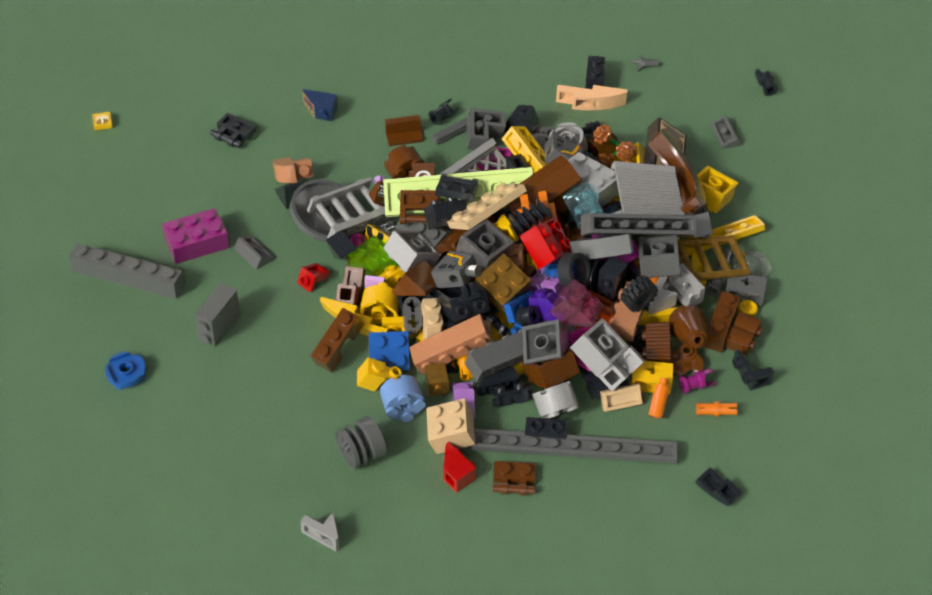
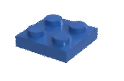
M408 331L369 333L370 358L385 362L386 366L389 367L396 366L401 372L410 371Z

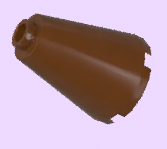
M682 305L676 308L668 319L670 334L676 340L693 348L703 347L707 342L705 314L694 305Z

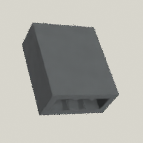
M220 283L196 312L195 319L198 339L203 343L216 346L240 316L236 289Z

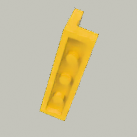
M511 126L502 140L513 155L522 154L529 167H532L533 173L547 165L544 150L525 126Z

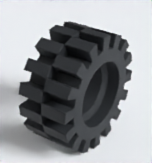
M641 275V277H636V280L632 279L630 284L627 283L625 285L627 288H623V293L620 294L621 301L630 311L635 313V311L640 312V309L644 310L646 305L648 307L649 303L655 300L654 297H657L658 289L647 276Z

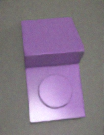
M473 382L453 383L454 401L465 398L473 411V419H475Z

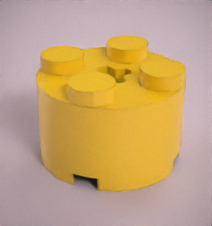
M380 282L378 285L364 289L360 314L373 317L374 322L381 324V327L382 317H398L400 307L397 296L392 292L394 289L385 282Z

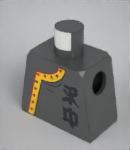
M553 132L544 145L545 162L548 164L560 155L569 160L578 152L581 153L583 147Z
M449 251L431 271L437 288L460 287L466 285L473 277H479L481 275V267L475 264L472 255Z

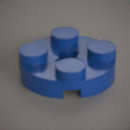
M121 352L109 359V363L105 367L107 380L116 389L122 390L132 387L145 380L146 367L140 355L136 354L137 356L131 355L130 352ZM123 368L130 369L127 372H123Z

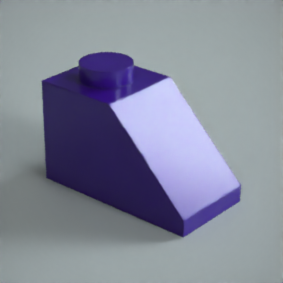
M538 289L529 297V306L535 305L538 307L540 320L553 321L559 319L560 321L568 322L574 315V310L554 291Z

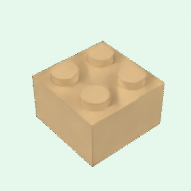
M465 398L426 408L428 442L436 454L445 452V446L448 442L457 448L475 445L473 411Z

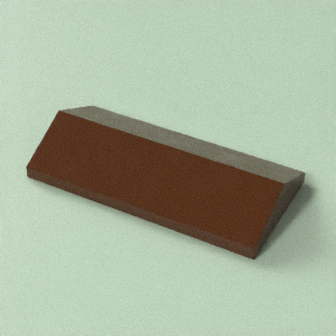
M560 155L519 184H524L527 190L522 195L527 194L529 203L536 206L535 200H539L538 192L546 191L549 204L579 184L582 179L571 163ZM519 197L506 205L515 218V211L522 209Z

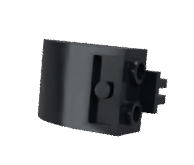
M472 279L466 285L460 287L436 288L431 292L433 297L440 301L441 311L453 322L490 311L486 288Z

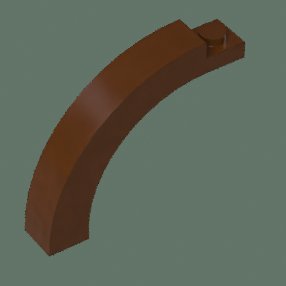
M664 129L660 130L649 140L648 145L665 166H675L677 183L682 197L681 210L685 214L688 212L693 214L706 204L705 191L696 172L682 151Z

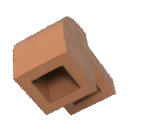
M290 157L272 160L275 179L280 183H294L299 179L314 177L310 157L294 161Z

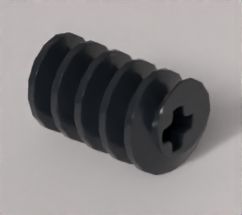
M535 200L536 206L529 203V210L526 207H522V214L518 210L515 211L516 218L511 214L508 216L509 222L518 238V231L524 234L525 227L530 230L532 223L535 225L539 224V219L542 222H545V216L552 219L546 206L540 200Z

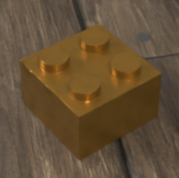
M503 253L475 279V282L486 288L488 300L502 313L505 311L504 304L530 288L531 279Z

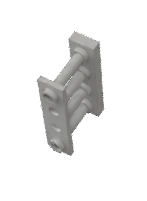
M371 177L359 179L353 184L311 198L307 211L310 213L318 210L331 227L327 239L340 230L349 237L366 230L368 224L377 226L391 219V217L386 218L385 206L373 203L368 195L370 192L369 187L373 180ZM363 193L374 208V211L366 212L355 195ZM348 198L360 216L356 218L351 217L340 201ZM333 204L345 222L336 223L325 207Z

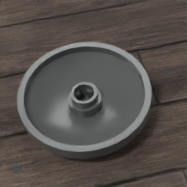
M323 179L311 180L300 185L295 190L290 202V213L297 227L311 238L326 242L331 227L318 210L308 213L307 208L311 198L314 196H320L345 186ZM348 198L340 201L351 217L356 218L360 216ZM333 204L325 207L336 223L345 222Z

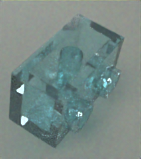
M589 183L575 186L563 195L578 229H581L582 215L604 213Z

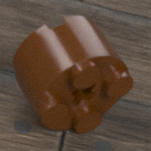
M402 145L393 149L388 154L389 158L387 162L385 160L384 168L392 179L409 178V170H412L413 163L425 162L413 146L407 147Z

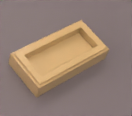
M638 383L618 387L613 391L610 389L600 391L604 412L643 404L641 387Z

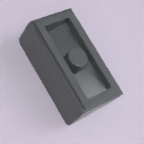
M727 115L711 123L723 149L742 145Z
M253 236L238 237L234 249L254 269H259L274 260V256Z

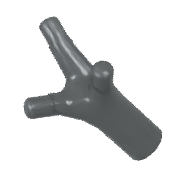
M641 55L639 56L641 60L631 59V62L640 64L636 71H640L648 66L658 67L659 64L658 60H648Z

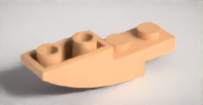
M558 85L556 102L572 104V109L605 110L626 105L628 90L593 85L592 89Z

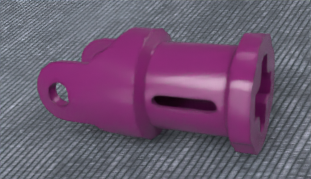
M706 369L695 372L694 375L688 377L681 376L679 384L682 392L687 394L690 390L696 388L703 389L715 385V381L705 382L706 374L712 373L714 370Z

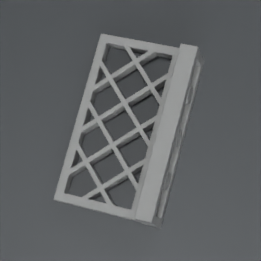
M491 138L442 173L480 172L476 170L477 163L485 165V170H488V166L497 167V170H500V168L506 169V159L495 147L497 143ZM493 153L495 155L497 163L489 161L490 154Z

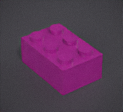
M216 208L162 223L164 239L175 264L229 248L227 231Z

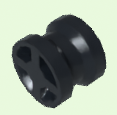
M535 305L519 307L516 311V320L521 326L538 324L540 321V311Z

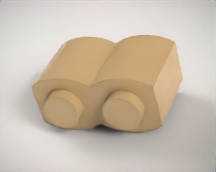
M437 298L423 299L421 311L423 339L425 340L442 332L443 318L440 314L441 304Z

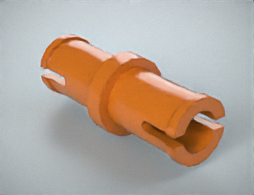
M714 401V403H696V415H714V417H719V415H737V402L719 403V401Z

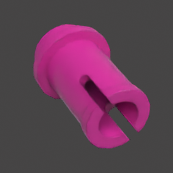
M355 233L350 238V241L356 247V250L351 252V256L355 258V252H358L357 258H360V249L363 247L365 238L362 234Z

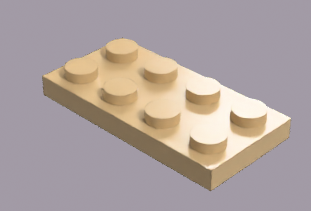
M501 183L495 187L496 190L483 194L479 201L472 202L466 206L467 209L453 214L452 219L447 221L451 229H471L525 193L527 190L524 184Z

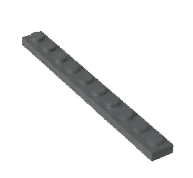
M474 429L475 445H472V450L677 463V442L566 435V439L527 436L525 432Z

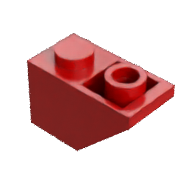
M448 442L445 446L443 480L457 493L476 480V466L471 460H467L462 455L459 448L454 447Z

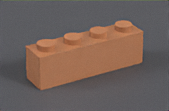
M479 314L410 346L409 349L414 366L423 375L425 374V365L448 364L457 358L466 356L474 348L484 347L492 341L486 322Z

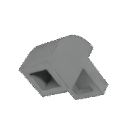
M631 346L598 377L613 391L645 360Z

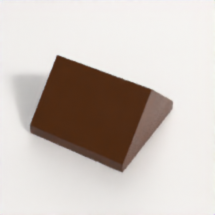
M424 260L403 275L392 291L395 296H426L437 288L431 274L434 268Z

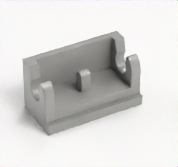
M683 263L679 264L680 274L668 276L669 290L676 292L677 299L685 306H695L702 303L705 287Z

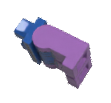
M559 260L538 269L534 277H529L531 284L527 291L532 290L533 294L538 289H546L547 291H554L560 298H563L568 290L561 285L558 279L557 266ZM573 263L572 266V274L574 280H576L577 277V268L575 263Z

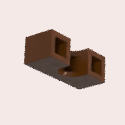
M724 291L721 292L707 329V342L704 348L723 352L730 326L733 325L738 312L741 296Z
M345 308L341 309L310 355L316 365L330 373L334 371L342 359V346L348 339L354 341L364 326L359 316Z

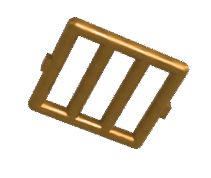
M733 235L677 240L679 264L683 263L697 280L748 276L751 273L745 260L746 254L744 250H740ZM719 244H730L741 269L730 268ZM701 245H712L723 270H712ZM684 247H694L705 272H694Z

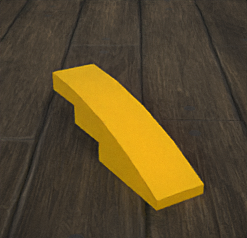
M324 297L320 298L323 308L334 318L337 317L342 308L358 315L364 324L359 332L369 337V333L389 332L388 328L376 326L373 317L360 314L356 305Z

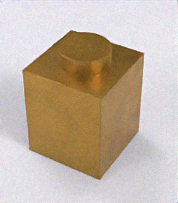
M445 363L425 365V379L429 396L448 394L449 379Z

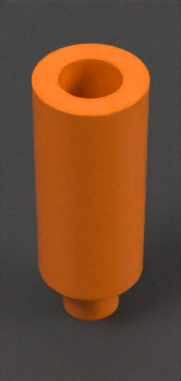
M661 377L659 384H655L648 416L658 419L663 418L670 389L667 386L668 379Z

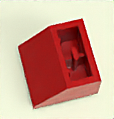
M556 218L540 223L520 235L522 242L538 269L552 264L567 253H571V241L564 234L562 226Z

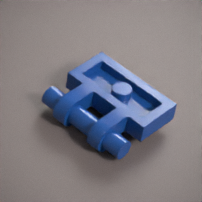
M532 290L525 291L504 304L508 322L514 323L513 328L510 330L512 335L516 334L523 327L516 320V311L519 307L529 306V297L532 295Z

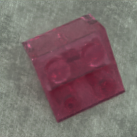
M574 279L559 292L550 312L565 325L593 327L603 304L597 297L588 292L583 284Z

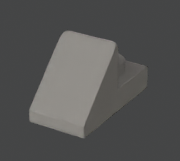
M659 276L656 283L658 289L657 297H654L655 300L649 303V314H654L676 305L677 293L669 291L668 276Z
M333 513L324 524L316 518H310L305 515L301 520L302 533L337 552L339 541Z

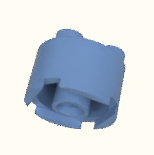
M400 375V379L394 380L393 377L381 386L380 397L387 417L409 422L413 419V416L426 406L416 378L410 375Z

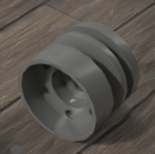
M365 416L355 421L354 428L351 425H346L344 429L340 428L335 431V438L340 453L351 469L359 468L360 464L365 465L367 457L374 461L387 453L382 433L370 416Z

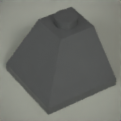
M559 319L523 326L524 365L562 358L569 346L568 327Z

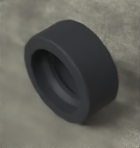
M567 253L561 257L557 266V275L559 282L565 289L582 290L590 283L592 268L587 256L583 253ZM573 263H575L577 268L576 280H574L572 274Z

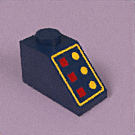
M303 89V104L315 119L332 121L338 108L337 95Z

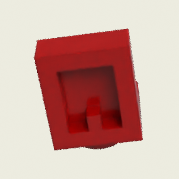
M318 263L307 265L301 268L297 283L308 292H312L315 283L328 279L330 272Z

